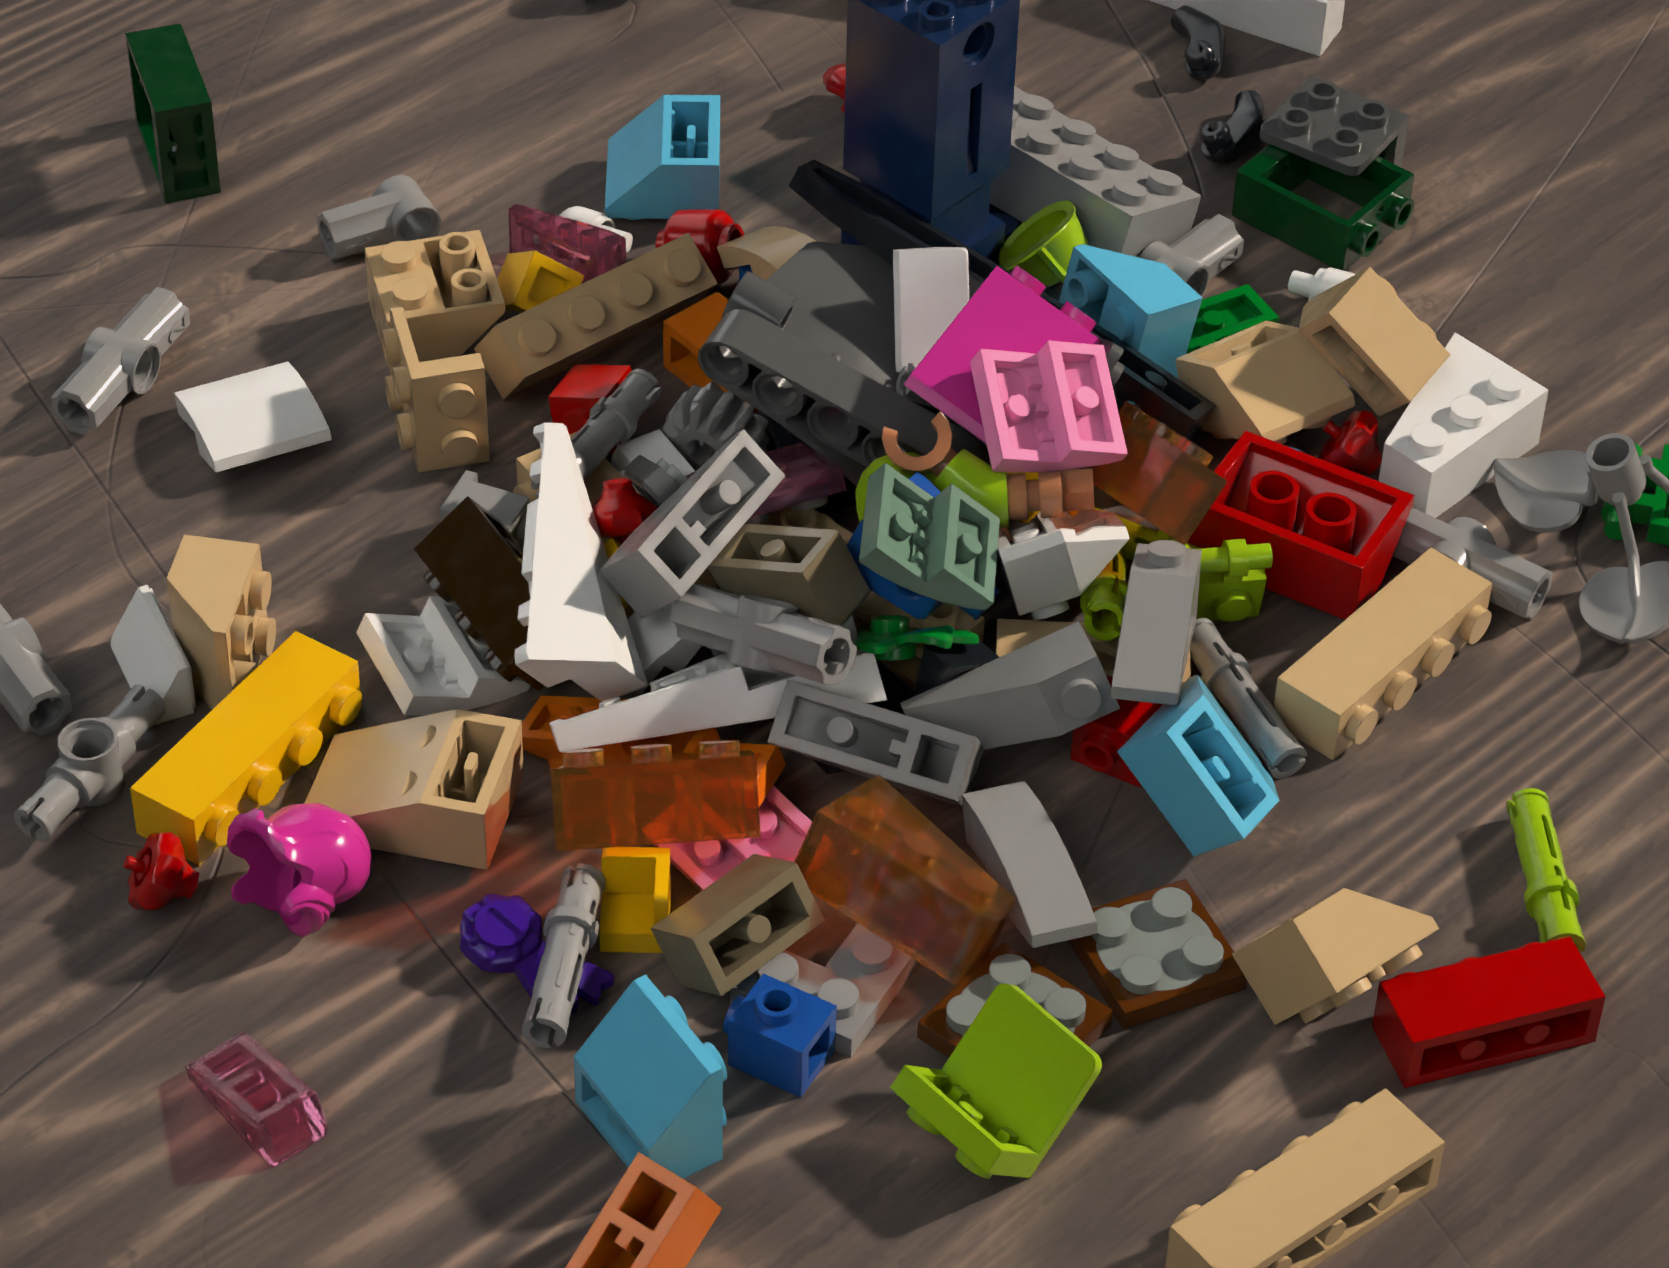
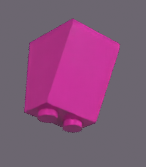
M1016 265L1010 275L996 266L903 385L987 444L970 361L980 349L1038 353L1048 340L1100 345L1101 341L1099 338L1090 333L1097 322L1068 301H1066L1061 310H1058L1044 300L1040 295L1046 286Z

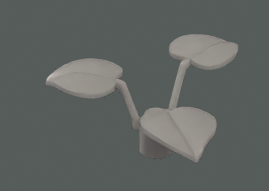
M1611 433L1594 440L1587 448L1586 453L1576 450H1555L1523 458H1496L1494 460V477L1503 507L1518 525L1529 531L1550 533L1571 527L1580 517L1582 505L1592 506L1596 504L1598 495L1605 502L1615 506L1628 559V568H1606L1591 577L1583 586L1579 597V607L1585 624L1596 634L1619 644L1640 643L1665 631L1669 627V562L1655 561L1640 566L1638 549L1627 506L1634 504L1642 496L1646 486L1645 476L1649 477L1669 495V479L1653 466L1651 457L1649 455L1639 457L1634 441L1627 435Z

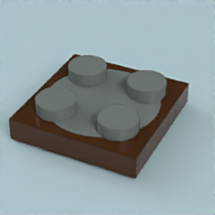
M1186 879L1092 908L1097 921L1098 934L1068 940L1123 1029L1244 990L1247 986V979L1232 956V953H1234L1233 949Z
M1003 942L918 1021L917 1038L949 1058L995 987L1002 983L1018 986L1089 1047L1112 1025L1113 1010Z

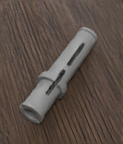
M643 369L632 370L611 396L607 399L602 397L590 409L589 419L586 424L571 438L583 481L605 459L616 444L620 441L621 443L628 441L637 431V422L640 417L661 397V387H655L647 395L659 383L648 371ZM532 480V489H539L540 483L535 484ZM537 491L535 494L537 499L539 497V491Z
M1196 619L1190 645V660L1201 673L1202 682L1213 697L1219 699L1225 706L1239 729L1263 759V762L1274 778L1282 779L1295 774L1306 762L1304 758L1307 756L1306 750L1300 745L1294 735L1291 734L1276 710L1251 679V667L1242 654L1233 653L1221 638L1210 619Z
M577 864L576 874L572 865L564 870L557 904L546 915L543 933L547 937V942L541 957L532 991V998L521 1031L524 1038L537 1047L552 1048L553 1042L558 1047L565 1042L569 1018L581 979L585 956L588 949H591L596 943L598 937L599 923L595 920L598 905L605 889L606 878L598 868L588 864Z

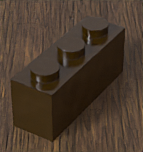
M467 496L414 548L415 552L429 568L423 575V578L443 600L448 603L453 600L460 608L453 614L454 619L473 639L478 642L484 639L490 647L484 654V657L498 674L508 682H512L518 676L540 691L544 685L516 666L514 657L515 649L527 643L528 626H523L518 620L519 606L530 600L528 581L521 574L523 548L498 518Z

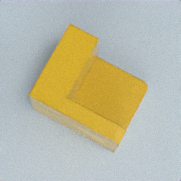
M526 251L507 254L497 281L505 301V311L515 310L522 313L581 285L584 275L537 251Z
M604 847L602 849L601 868L606 878V884L602 893L600 952L663 953L651 927L670 914V848Z

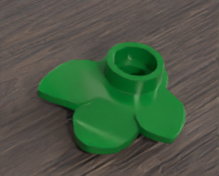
M877 615L870 617V627L857 630V639L854 641V645L857 647V650L874 654L876 660H906L916 657V644L926 643L949 649L952 643L979 644V636L965 629H954L950 625L924 629L909 627L908 616Z

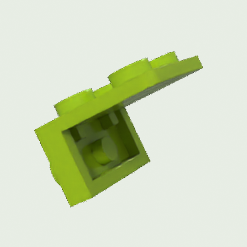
M1002 983L995 987L941 1070L904 1065L890 1086V1089L910 1105L906 1113L913 1122L934 1135L945 1136L958 1148L955 1153L956 1159L974 1174L986 1179H990L992 1175L1030 1178L1100 1074L1102 1061L1096 1052L1018 986Z

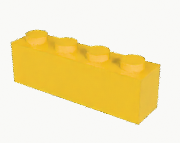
M295 631L130 787L136 833L146 839L150 833H173L180 838L186 859L200 866L218 847L227 845L228 827L235 816L269 804L277 795L280 787L301 766L308 765L314 760L321 746L342 726L349 725L356 718L362 707L358 661Z

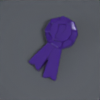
M486 894L482 900H479L463 912L459 929L460 950L467 959L483 971L515 973L532 998L535 979L546 942L542 941V918L519 895H512L510 897ZM584 960L583 971L571 1014L577 1013V996L592 1005H598L601 991L611 988L614 984L615 976L611 972Z

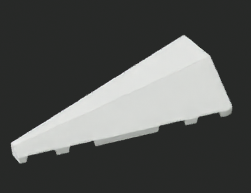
M542 423L534 427L533 434L540 442L542 458L531 464L530 478L535 484L540 483L539 497L527 504L521 572L528 581L530 600L521 604L518 608V620L523 626H528L527 643L515 649V665L547 688L571 679L603 702L610 698L619 697L648 686L620 595L598 572L608 561V557L567 427L563 423Z
M850 616L848 621L841 627L850 630V638L854 644V641L857 639V631L853 617ZM856 650L852 670L846 672L838 685L821 684L787 672L775 673L743 667L727 660L728 653H723L650 682V693L625 701H621L620 697H613L600 702L599 709L566 720L558 719L550 722L549 725L559 752L772 719L776 716L787 679L864 703L885 701L887 698L875 655L864 651Z

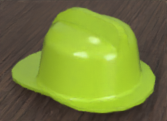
M1069 200L1058 201L1046 206L1028 218L1004 243L999 253V266L1012 272L1017 265L1043 283L1046 288L1059 282L1064 284L1073 247L1081 244L1089 245L1088 238L1076 216L1074 204Z

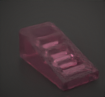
M515 204L508 209L510 253L537 251L583 274L584 278L581 284L626 263V239L615 232L519 204ZM534 234L539 236V245L534 243Z
M244 1031L185 1067L188 1078L251 1149L272 1167L280 1165L323 1138L328 1131L317 1092ZM244 1066H250L249 1068L235 1075L226 1082L223 1081V1079L235 1073Z

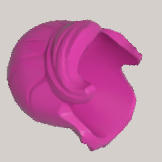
M320 803L292 804L281 808L266 819L264 818L263 811L254 808L248 813L235 816L228 827L227 847L229 851L245 859L250 866L248 872L240 876L232 886V900L242 905L253 903L258 907L277 911L288 930L302 938L319 931L329 919L330 913H333L335 905L357 895L369 877L371 851L364 831L348 815Z

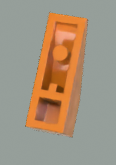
M638 1152L565 1268H686L721 1212L722 1207L696 1186Z

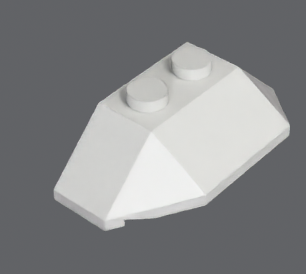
M1080 510L1072 517L1068 512L1064 511L1063 517L1041 518V512H1039L1027 523H1021L1019 520H1009L1008 528H999L997 560L1011 600L1019 616L1031 612L1033 620H1040L1055 616L1070 608L1067 600L1080 596L1130 539L1126 526L1115 512Z

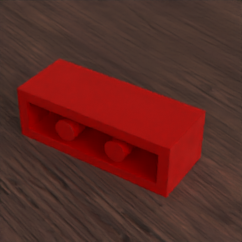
M1571 936L1543 943L1532 942L1518 949L1480 958L1469 957L1455 964L1417 973L1406 972L1391 979L1379 981L1372 1028L1404 1088L1595 1042L1606 996Z

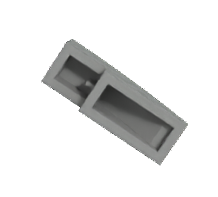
M1021 781L962 794L966 843L987 868L989 893L1031 947L1036 948L1098 934L1096 918L1070 855L1053 822L1027 783Z

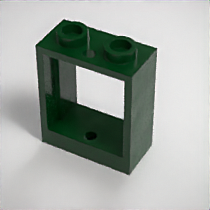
M181 23L125 33L136 125L165 203L221 193L212 102Z
M1270 144L1237 170L1232 216L1333 268L1345 271L1362 256L1368 257L1375 250L1378 243L1395 229L1400 230L1407 224L1414 209V200L1411 199L1414 174L1377 156L1361 174L1348 176ZM1306 179H1309L1357 203L1362 208L1348 220H1345L1291 191Z

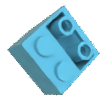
M663 95L608 139L605 214L608 218H625L628 220L668 219L677 210L719 209L720 95Z
M1081 244L1073 247L1059 302L1065 304L1068 301L1097 322V325L1114 334L1121 341L1123 340L1178 378L1175 359L1185 355L1203 297L1164 263ZM1128 401V407L1136 405L1135 403Z
M1198 675L1188 678L1181 686L1177 705L1163 704L1117 751L1194 857L1245 839L1280 801L1273 778Z
M643 975L633 980L574 1055L575 1102L627 1168L637 1153L640 1152L685 1179L723 1159V1127L727 1124V1117L723 1107V1082L727 1079L725 1063L713 1044L710 1042L702 1043L689 1028L685 1013L678 1001L670 995L664 997L647 975Z

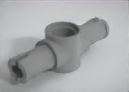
M137 684L128 691L124 699L108 716L82 718L64 727L58 736L59 758L46 771L44 784L14 812V820L19 829L29 837L36 834V840L46 842L76 807L100 806L111 802L119 796L124 788L122 767L135 754V743L166 713V706L161 696L150 688L145 692L144 686Z

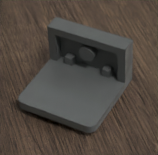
M1310 77L1261 125L1260 139L1342 174L1357 176L1377 156L1399 167L1402 166L1410 115L1392 109L1381 101L1370 100L1339 88L1333 82Z

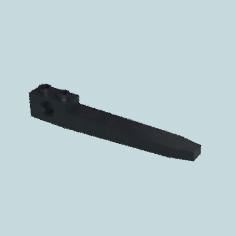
M814 159L799 166L789 184L792 190L830 222L892 265L893 250L928 247L966 248L969 259V300L996 266L1009 275L1011 273L872 188ZM1044 292L1040 295V297L1059 310L1064 306V304ZM1096 324L1092 332L1124 349L1118 362L1125 367L1113 390L1128 453L1125 458L1136 469L1162 478L1182 463L1216 404L1135 348ZM1128 401L1137 404L1141 408L1145 418L1144 423L1137 421L1131 415Z

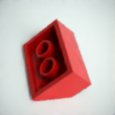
M1245 430L1191 500L1186 542L1201 548L1222 547L1224 540L1245 539L1247 545L1270 543L1273 563L1272 568L1264 569L1267 578L1265 588L1346 620L1372 598L1379 589L1412 509L1415 495Z

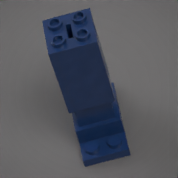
M848 0L843 170L859 178L860 183L872 188L999 265L1001 248L1009 236L1022 224V222L990 204L991 179L1009 168L1020 0ZM841 229L842 244L863 245Z

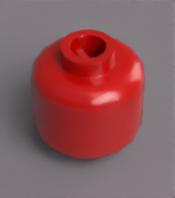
M677 210L668 218L664 229H661L657 234L655 249L689 233L718 284L726 282L733 275L735 269H739V266L724 269L717 250V246L744 236L741 226L738 223H734L733 218L724 210Z

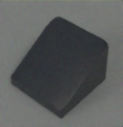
M980 640L979 644L952 643L949 649L935 645H925L912 697L999 658V656Z

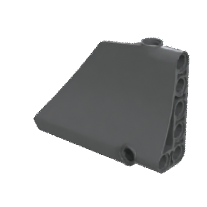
M814 241L807 243L766 280L750 271L745 273L733 291L724 309L721 321L698 351L700 368L707 377L781 424L837 468L856 487L862 472L875 459L886 455L882 441L884 426L898 431V445L903 452H913L924 456L934 449L937 444L938 435L932 427L931 421L940 410L916 404L896 393V382L900 372H896L894 277L893 265L865 245ZM1049 287L1045 288L1044 293L1059 301L1060 291ZM944 415L949 421L953 436L952 448L957 453L966 449L991 465L987 444L969 431L957 427L955 421Z

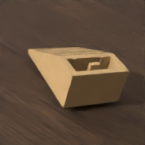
M454 709L334 734L304 804L320 803L348 815L364 831L370 849L488 870L524 777L522 720Z

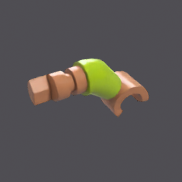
M941 411L931 421L932 427L938 435L937 444L931 452L924 456L914 457L904 453L898 445V431L885 426L883 428L882 441L885 453L896 469L907 475H914L917 471L923 476L933 473L937 477L933 485L940 492L952 483L999 517V528H1008L1009 520L1028 519V512L1040 511L1041 518L1063 517L1064 511L1095 510L1092 468L1038 472V479L1026 480L1025 473L1006 474V472H994L991 465L968 450L963 449L957 453L952 448L953 436L950 424Z

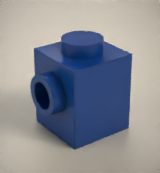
M763 973L747 996L738 995L726 1013L723 1031L728 1034V1065L801 1098L835 1052L837 1006Z

